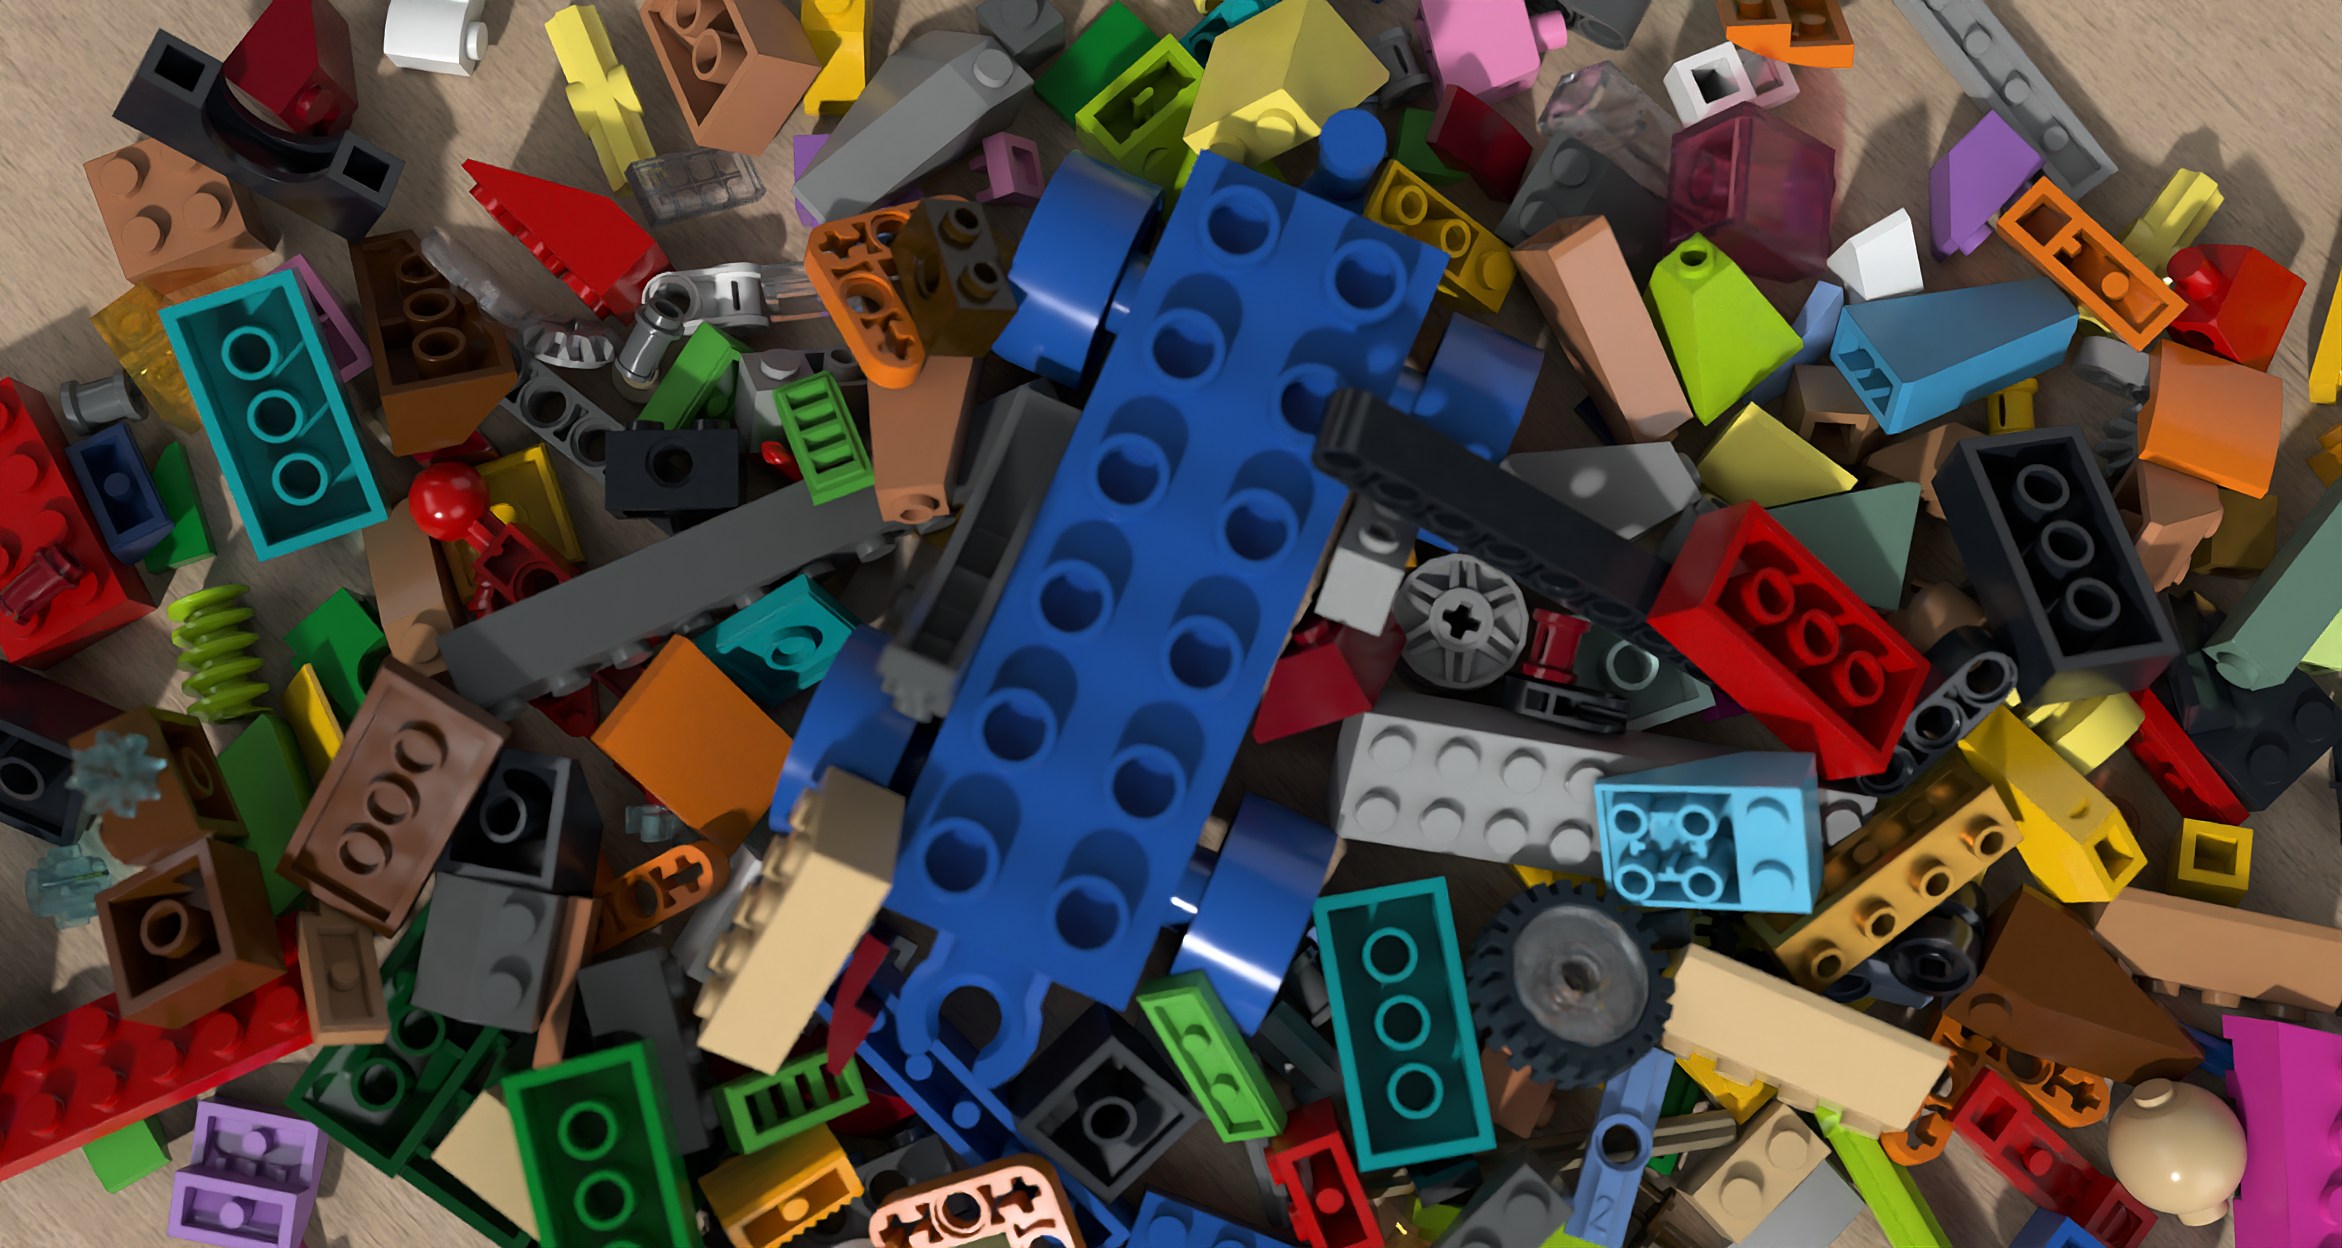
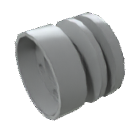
M1453 553L1428 560L1407 576L1398 587L1390 606L1408 639L1393 671L1402 683L1423 695L1454 699L1474 694L1508 671L1514 665L1526 644L1529 617L1522 591L1511 577L1471 555ZM1456 609L1464 612L1463 623L1472 627V631H1465L1457 639L1450 636L1451 625L1442 620V617H1449Z

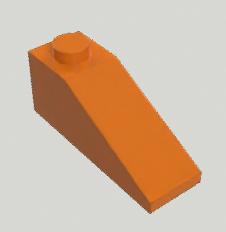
M2044 175L1996 222L1997 235L2043 277L2048 276L2061 292L2138 354L2188 307V304Z

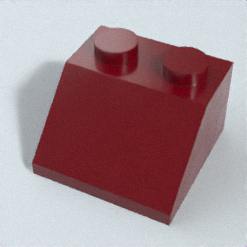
M273 0L223 62L226 80L261 113L290 133L320 137L349 130L353 120L352 115L359 107L349 25L328 0Z
M1324 584L1312 593L1308 608L1301 620L1291 629L1292 635L1274 667L1252 732L1258 744L1373 710L1408 640L1391 608L1380 635L1376 636L1315 613Z

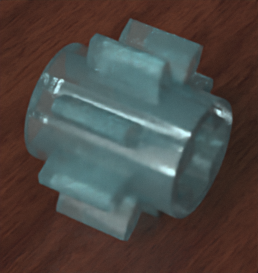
M100 730L96 733L97 746H93L86 751L73 750L71 752V755L77 761L74 771L75 777L67 781L66 786L67 788L80 789L89 796L85 802L84 811L103 814L111 806L116 816L134 817L136 815V801L146 796L160 797L161 793L154 787L157 778L156 771L162 769L166 764L164 760L149 758L146 754L142 753L147 746L148 738L130 733L121 742L116 733ZM112 768L122 775L120 781L115 775L111 774Z
M80 844L47 849V857L38 858L37 860L39 868L28 870L25 878L26 898L32 913L38 918L54 916L57 930L90 924V917L98 916L94 895L112 886L107 865L100 857H92V855L82 857Z

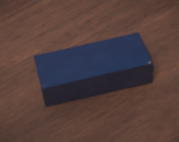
M125 420L64 449L111 553L127 568L140 562L176 527L134 435Z

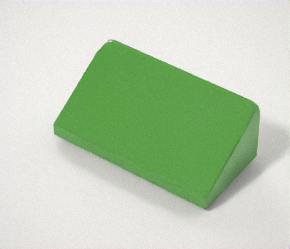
M702 322L637 420L662 422L665 424V430L690 429V422L699 419H719L730 422L734 416L740 353L758 351L721 329ZM677 454L678 456L692 460V457L689 455Z

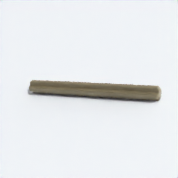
M1719 1109L1657 1119L1652 1137L1653 1147L1650 1157L1733 1145L1737 1139V1131L1731 1111ZM1614 1125L1605 1131L1601 1146L1604 1154L1610 1161L1614 1163L1628 1161L1636 1151V1140L1628 1128L1622 1125ZM1590 1129L1528 1138V1140L1521 1139L1495 1143L1496 1148L1472 1152L1480 1167L1483 1182H1486L1524 1144L1554 1172L1581 1168L1587 1149V1134ZM1401 1165L1362 1171L1373 1199L1414 1193Z

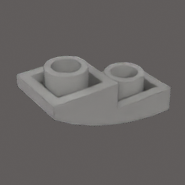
M1826 1157L1739 1245L1722 1237V1248H1827L1866 1206V1202L1863 1196Z

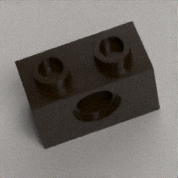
M922 198L891 244L890 250L925 355L984 358L1019 309L981 202Z

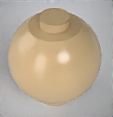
M2164 1078L2151 1079L2134 1088L2132 1094L2115 1111L2108 1128L2107 1152L2111 1167L2122 1186L2138 1201L2158 1211L2175 1214L2177 1220L2187 1226L2210 1224L2219 1220L2228 1212L2229 1202L2227 1198L2237 1188L2245 1172L2247 1143L2238 1118L2218 1096L2194 1084L2170 1081Z

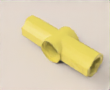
M594 4L588 6L573 5L555 12L554 17L544 25L569 85L565 86V91L573 112L586 138L592 140L598 154L599 163L617 199L630 196L638 197L627 174L653 168L661 183L654 167L662 165L642 118L646 117V113L625 65L619 63L604 21ZM662 168L659 174L664 181L667 177ZM647 171L635 174L632 180L637 191L641 194L653 191L658 186L654 175Z
M2181 167L2170 176L2141 217L2138 216L2131 221L2115 239L2169 286L2172 282L2166 272L2169 260L2178 251L2192 244L2197 235L2205 228L2214 212L2219 209L2218 207L2225 198L2218 190L2219 185L2207 175ZM2074 304L2075 308L2080 312L2076 332L2084 338L2088 336H2101L2117 341L2121 340L2078 304Z

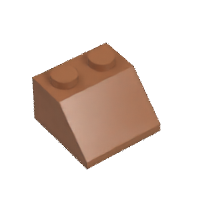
M2138 454L2111 495L2156 595L2157 593L2166 592L2170 585L2177 586L2182 582L2189 569L2192 552L2202 538L2208 539L2216 532L2224 512V505L2219 500L2217 484L2138 458Z

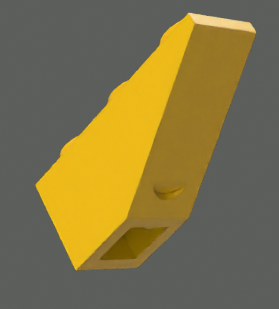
M1389 159L1362 217L1451 254L1433 296V299L1448 310L1498 314L1518 272L1515 263L1508 253L1511 248L1397 160Z
M2003 704L1998 705L1957 742L1971 768L1994 786L2022 834L2024 840L2018 843L2016 847L2044 895L2058 903L2113 901L2148 862L2118 808Z

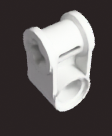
M739 262L721 264L707 269L665 272L656 275L648 281L642 293V304H647L649 299L653 297L667 300L673 296H684L690 299V307L687 313L684 314L685 318L682 322L685 328L682 337L692 336L702 322L709 323L736 339L759 336L767 333L770 329L769 319L762 316L758 282L763 280L764 270L759 264ZM738 291L740 300V310H737L736 293Z

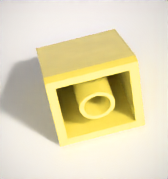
M1283 0L1215 37L1183 140L1197 155H1199L1203 148L1251 169L1320 135L1321 129L1329 117L1340 110L1352 109L1358 106L1388 82L1390 72L1327 0Z

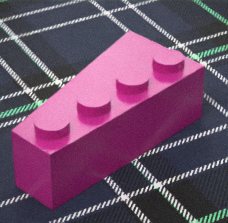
M2222 1014L2223 1038L2233 1039L2234 1069L2225 1070L2227 1097L2236 1098L2237 1118L2243 1128L2247 1143V1163L2240 1181L2241 1194L2233 1198L2235 1248H2342V1036L2278 1021Z

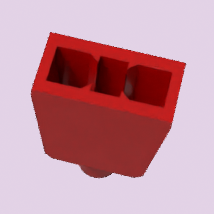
M2199 244L2196 247H2187L2178 251L2169 260L2166 272L2168 277L2176 284L2173 291L2188 304V307L2165 328L2175 343L2266 373L2307 283L2254 247L2246 245Z

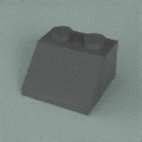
M437 872L411 1005L467 1022L530 1033L540 1029L565 900L569 899V896L573 894L546 893Z

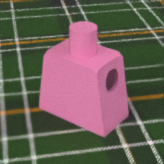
M1416 0L1412 13L1427 74L1433 83L1431 89L1437 109L1447 84L1462 87L1489 106L1523 92L1533 86L1541 70L1538 53L1563 48L1567 45V30L1560 10L1528 17L1524 0Z

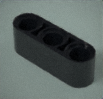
M1974 625L1955 627L1942 636L1922 655L1932 666L1885 772L1854 777L1865 793L1873 797L1886 798L1897 795L1905 790L2000 705L2014 690L2018 679L2017 667L1986 630ZM1984 659L1978 668L1967 672L1974 663ZM1929 706H1933V708L1928 713H1926L1923 716L1917 717L1922 710Z

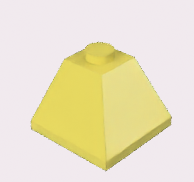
M1750 402L1719 428L1694 462L1701 478V486L1698 487V490L1702 496L1711 494L1730 506L1754 499L1764 510L1843 495L1851 490L1858 480L1753 402Z

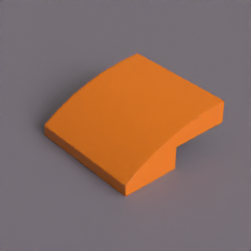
M1715 0L1726 39L1744 49L1764 57L1802 66L1853 68L1855 44L1838 0Z
M2161 338L2149 355L2150 398L2137 414L2138 458L2262 499L2269 489L2279 445L2283 411L2282 378Z

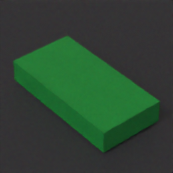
M1116 0L1032 86L1033 94L1076 132L1075 114L1160 42L1161 39L1119 0Z

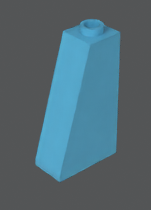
M2048 276L1845 305L1842 307L1829 357L1887 435L1896 434L2063 364L2072 335L2077 328L2080 312Z

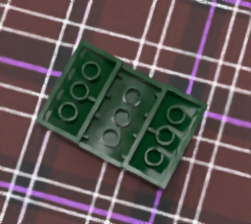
M431 898L379 969L390 1023L384 1042L324 1045L282 1103L392 1180L400 1176L499 1247L541 1248L538 1240L431 1157L484 1090L497 1084L502 1086L501 1079L518 1071L533 1067L540 1029L530 1033L462 1021L411 1005L432 902ZM583 1001L573 1057L644 1039V1037L628 1030H618L593 1037ZM705 1054L706 1060L697 1063L704 1089L723 1084L706 1073L714 1060ZM744 1096L753 1127L757 1128L759 1123L751 1099ZM722 1126L714 1128L717 1139L709 1147L682 1155L696 1214L708 1199L698 1180L715 1170L725 1158L739 1154L730 1150Z

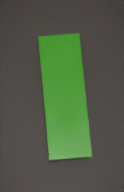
M1203 970L1143 981L1136 998L1223 1142L1283 1135L1288 1116Z

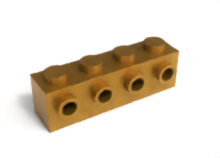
M1955 756L1823 856L1825 874L1811 913L1751 910L1743 916V919L1776 968L1794 986L1818 995L1989 865L1997 861L2002 855L2024 840L1994 786Z

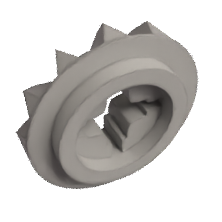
M557 313L552 316L537 314L530 317V319L520 322L517 337L518 343L539 360L558 366L582 369L598 368L606 365L608 362L615 361L616 356L622 351L623 344L618 332L611 327L602 326L597 320L588 321L580 319L578 316L568 317Z

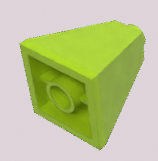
M1699 232L1682 242L1676 250L1657 264L1642 297V301L1690 410L1705 426L1804 348L1803 340L1735 262Z

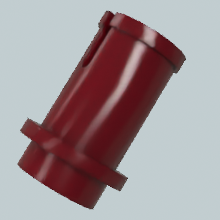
M54 543L49 549L39 547L35 550L36 560L0 589V610L8 618L16 611L17 615L13 617V621L21 626L27 625L34 615L66 588L75 590L80 586L79 577L85 573V567L68 548L60 543Z

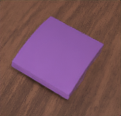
M214 1095L198 1100L190 1165L175 1171L167 1236L225 1248H299L317 1195L329 1135L292 1110Z

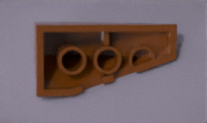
M411 229L364 237L359 245L347 240L395 457L420 452H432L440 448L463 444L518 382L505 330L495 320L489 322L478 310L476 299L467 289L459 290L448 278L444 264Z
M2022 883L1987 918L1984 935L1981 940L1982 948L1974 984L1963 993L1942 996L1941 1013L1997 1045L2134 1087L2156 1078L2180 1082L2206 1059L2205 1049L2158 999H2150L2132 980L2131 969L2118 956L2112 958L2094 939L2092 927L2079 914L2025 883Z

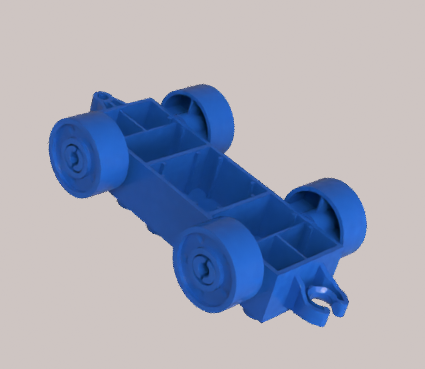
M1354 108L1340 110L1328 118L1321 129L1318 142L1320 150L1314 173L1298 189L1202 148L1153 257L1149 255L1162 217L1167 189L1076 149L1072 150L1064 158L1051 178L1033 213L1007 276L1019 311L989 352L994 356L1075 391L1082 392L1097 371L1114 335L1118 336L941 731L937 730L942 718L938 714L933 713L930 723L905 715L891 707L895 696L880 690L886 676L877 673L876 670L888 643L895 636L861 623L848 636L828 668L789 751L777 784L769 816L770 829L788 837L793 828L788 825L794 804L802 789L807 786L815 790L829 765L905 798L892 886L880 905L933 927L940 932L929 958L916 967L902 988L896 1013L900 1046L905 1053L911 1056H920L929 1051L940 1031L938 1015L941 1003L948 993L957 987L965 985L985 988L995 996L1001 1006L1002 1023L999 1033L992 1042L981 1049L974 1064V1080L983 1088H995L1017 1074L1037 1047L1044 1020L1042 1004L1053 981L1124 1012L1161 925L1182 934L1165 977L1203 970L1239 1034L1246 1039L1252 1038L1272 1002L1304 931L1330 865L1339 834H1336L1330 826L1246 790L1218 852L1198 844L1197 841L1350 490L1317 471L1310 463V453L1326 396L1332 390L1339 388H1354L1366 391L1494 464L1501 466L1533 391L1542 366L1545 350L1457 312L1452 313L1425 373L1404 365L1451 254L1362 217L1364 213V200L1375 169L1383 159L1387 142L1384 128L1378 119L1367 111ZM1422 528L1419 529L1416 538L1451 553H1456L1459 550Z

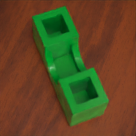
M341 587L282 637V639L296 654L289 661L297 673L303 665L311 663L320 685L322 684L337 702L331 707L334 716L349 730L377 677L381 662L391 653V649L378 612L362 594Z

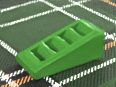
M825 370L777 387L772 391V398L815 506L875 485L874 470L837 381L831 371ZM851 458L854 460L819 474L816 472Z
M827 1045L782 1061L774 1075L756 1070L711 1088V1095L730 1150L735 1153H751L869 1103L854 1055L839 1077L833 1074L840 1096L833 1100L829 1099L819 1069L820 1065L827 1063ZM800 1073L803 1074L813 1107L804 1109L794 1076ZM775 1083L787 1116L781 1119H777L767 1088ZM748 1094L759 1123L757 1128L753 1127L744 1096Z

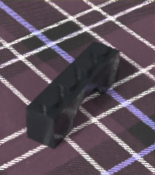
M161 28L158 29L111 116L356 245L360 244L386 210L406 163L348 130L329 136L314 137L290 133L266 123L246 109L234 96L225 78L223 62Z

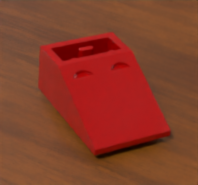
M467 159L461 165L476 182V185L469 193L485 208V211L512 237L515 236L529 249L530 253L554 277L559 279L567 271L561 280L601 321H604L610 314H613L627 328L636 319L634 315L638 306L642 304V293L648 281L661 273L677 272L658 243L609 197Z

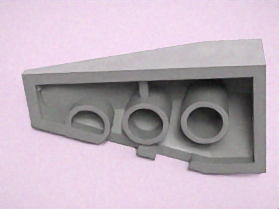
M932 29L888 56L795 182L791 193L820 224L880 210L980 146L982 139L1002 132L1011 126L1034 80L992 36Z

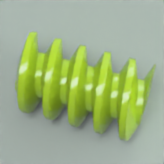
M230 584L202 589L174 601L167 607L168 619L184 624L172 632L173 644L178 647L190 648L177 657V668L183 672L196 673L182 682V693L188 697L201 698V700L193 703L186 709V714L199 717L201 723L209 725L238 724L254 721L262 713L272 715L275 712L274 708L254 706L253 703L254 698L270 690V684L249 681L248 678L249 673L265 665V659L244 656L243 649L260 641L259 633L239 631L238 624L256 615L254 608L234 606L233 599L250 592L251 589L247 585Z

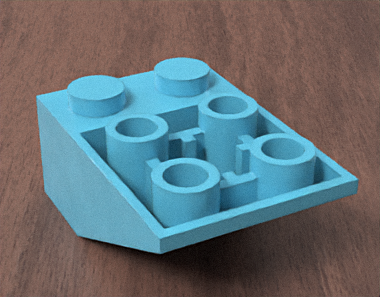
M1741 752L1597 779L1595 781L1594 791L1606 892L1609 890L1620 896L1619 905L1812 912L1825 874L1815 753Z

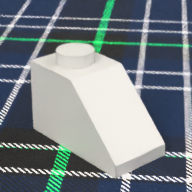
M1904 207L1849 238L1813 272L1818 281H1824L1843 288L1845 305L1915 296L1924 290L1911 219Z

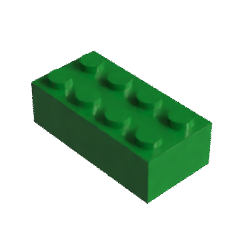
M653 1036L518 1071L501 1079L541 1248H704Z

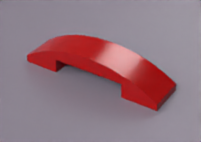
M1983 1066L1945 1117L1949 1126L1983 1161L2036 1207L2068 1216L2106 1248H2138L2158 1220V1217L2143 1203L2133 1197L2118 1181L2101 1174L2031 1112L2034 1107L1992 1069Z

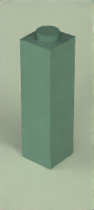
M2342 476L2335 479L2202 648L2205 653L2218 663L2216 667L2219 673L2234 685L2254 691L2284 683L2342 609Z

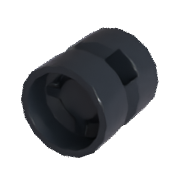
M1969 880L1941 903L1892 938L1887 963L1891 974L1901 984L1915 992L1930 996L1956 995L1965 992L1974 984L1982 948L1981 940L1984 935L1989 909L1986 893L1977 883Z

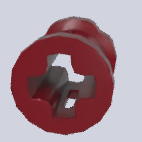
M1535 608L1533 618L1538 624L1529 660L1521 662L1519 672L1576 686L1578 676L1573 672L1582 634L1590 632L1592 622Z

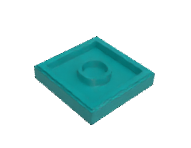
M803 573L696 637L695 642L697 648L727 677L769 708H774L823 679L848 636L859 624L864 622L808 575Z

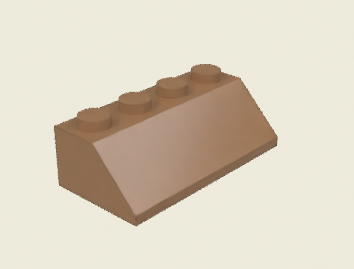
M2126 886L2113 901L2061 903L2063 906L2079 914L2092 927L2094 939L2112 958L2118 956L2131 969V977L2139 978L2138 986L2143 992L2178 997L2179 988L2184 987L2202 991L2200 1003L2242 1010L2244 999L2264 1003V1016L2302 1023L2306 1022L2307 1012L2333 1014L2342 1001L2341 929Z

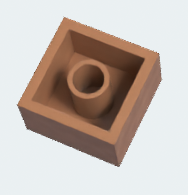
M151 137L83 163L125 279L154 298H159L274 253L249 188Z

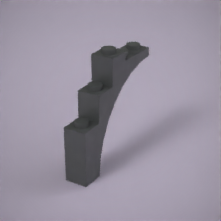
M1020 385L981 476L936 569L907 621L896 637L888 643L876 670L877 673L886 676L880 690L895 696L891 705L895 710L930 723L933 713L942 717L948 716L1082 417V411Z

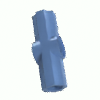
M1652 1048L1653 1050L1632 1068L1605 1083L1594 1124L1587 1134V1149L1574 1190L1575 1213L1565 1222L1562 1233L1607 1248H1621L1642 1172L1652 1155V1137L1675 1060L1674 1055ZM1612 1125H1622L1628 1128L1636 1140V1151L1633 1157L1623 1164H1616L1610 1161L1604 1154L1601 1146L1605 1131Z

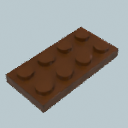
M393 656L381 667L278 862L274 873L387 939L392 940L408 918L511 734L513 727Z

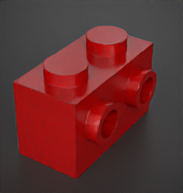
M1331 1095L1285 1112L1288 1120L1283 1135L1271 1136L1272 1144L1263 1147V1152L1275 1184L1278 1186L1286 1183L1293 1201L1287 1203V1208L1300 1242L1310 1239L1313 1248L1384 1247L1385 1241L1376 1204L1364 1175L1360 1171L1357 1158Z

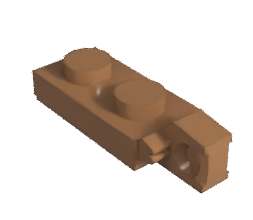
M312 894L306 895V912H298V917H296L295 938L314 1046L383 1043L388 1034L390 1023L372 930Z

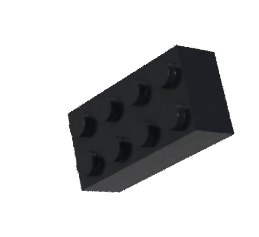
M2076 423L1958 440L1932 479L1931 484L1995 640L2017 667L2018 679L2015 689L2023 708L2146 689L2181 653V650L2080 424Z

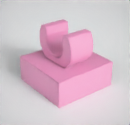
M1003 131L982 139L985 154L973 158L969 166L971 171L981 174L989 173L991 186L985 191L976 193V201L993 206L1009 203L1027 209L1038 205L1046 187L1036 142Z

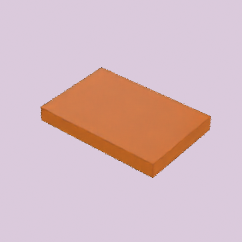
M674 634L591 737L592 741L700 837L717 844L729 858H731L771 806L784 764L794 742L687 638Z

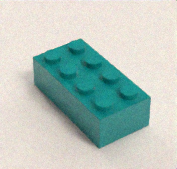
M299 266L157 310L259 563L389 520L393 512L392 505Z
M1445 876L1317 898L1312 914L1360 1171L1496 1148Z

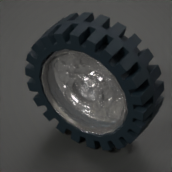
M1571 879L1556 880L1549 886H1547L1546 882L1533 885L1502 906L1484 925L1482 931L1475 938L1470 949L1474 954L1466 962L1465 976L1474 978L1466 987L1468 1003L1480 1004V1008L1472 1017L1478 1029L1487 1026L1492 1028L1494 1033L1486 1040V1043L1494 1053L1506 1047L1511 1054L1505 1063L1516 1072L1529 1066L1532 1068L1530 1080L1543 1085L1555 1078V1088L1570 1090L1579 1084L1581 1089L1596 1087L1604 1081L1608 1082L1632 1068L1652 1051V1048L1662 1039L1667 1030L1663 1025L1671 1019L1674 1005L1666 1002V1000L1675 993L1674 978L1661 977V974L1671 966L1667 952L1653 954L1650 949L1660 938L1653 927L1641 933L1635 927L1643 915L1633 906L1620 913L1617 911L1621 900L1620 896L1608 890L1599 898H1596L1597 885L1583 881L1572 889ZM1563 976L1570 979V981L1574 984L1577 992L1573 991L1568 987V985L1565 983L1563 979Z

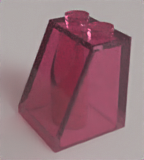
M1742 101L1672 134L1662 256L1667 257L1682 242L1699 232L1734 261L1746 275L1791 284L1826 272L1827 259L1832 247L1829 230L1831 203L1836 189V178L1834 175L1835 149L1757 104Z

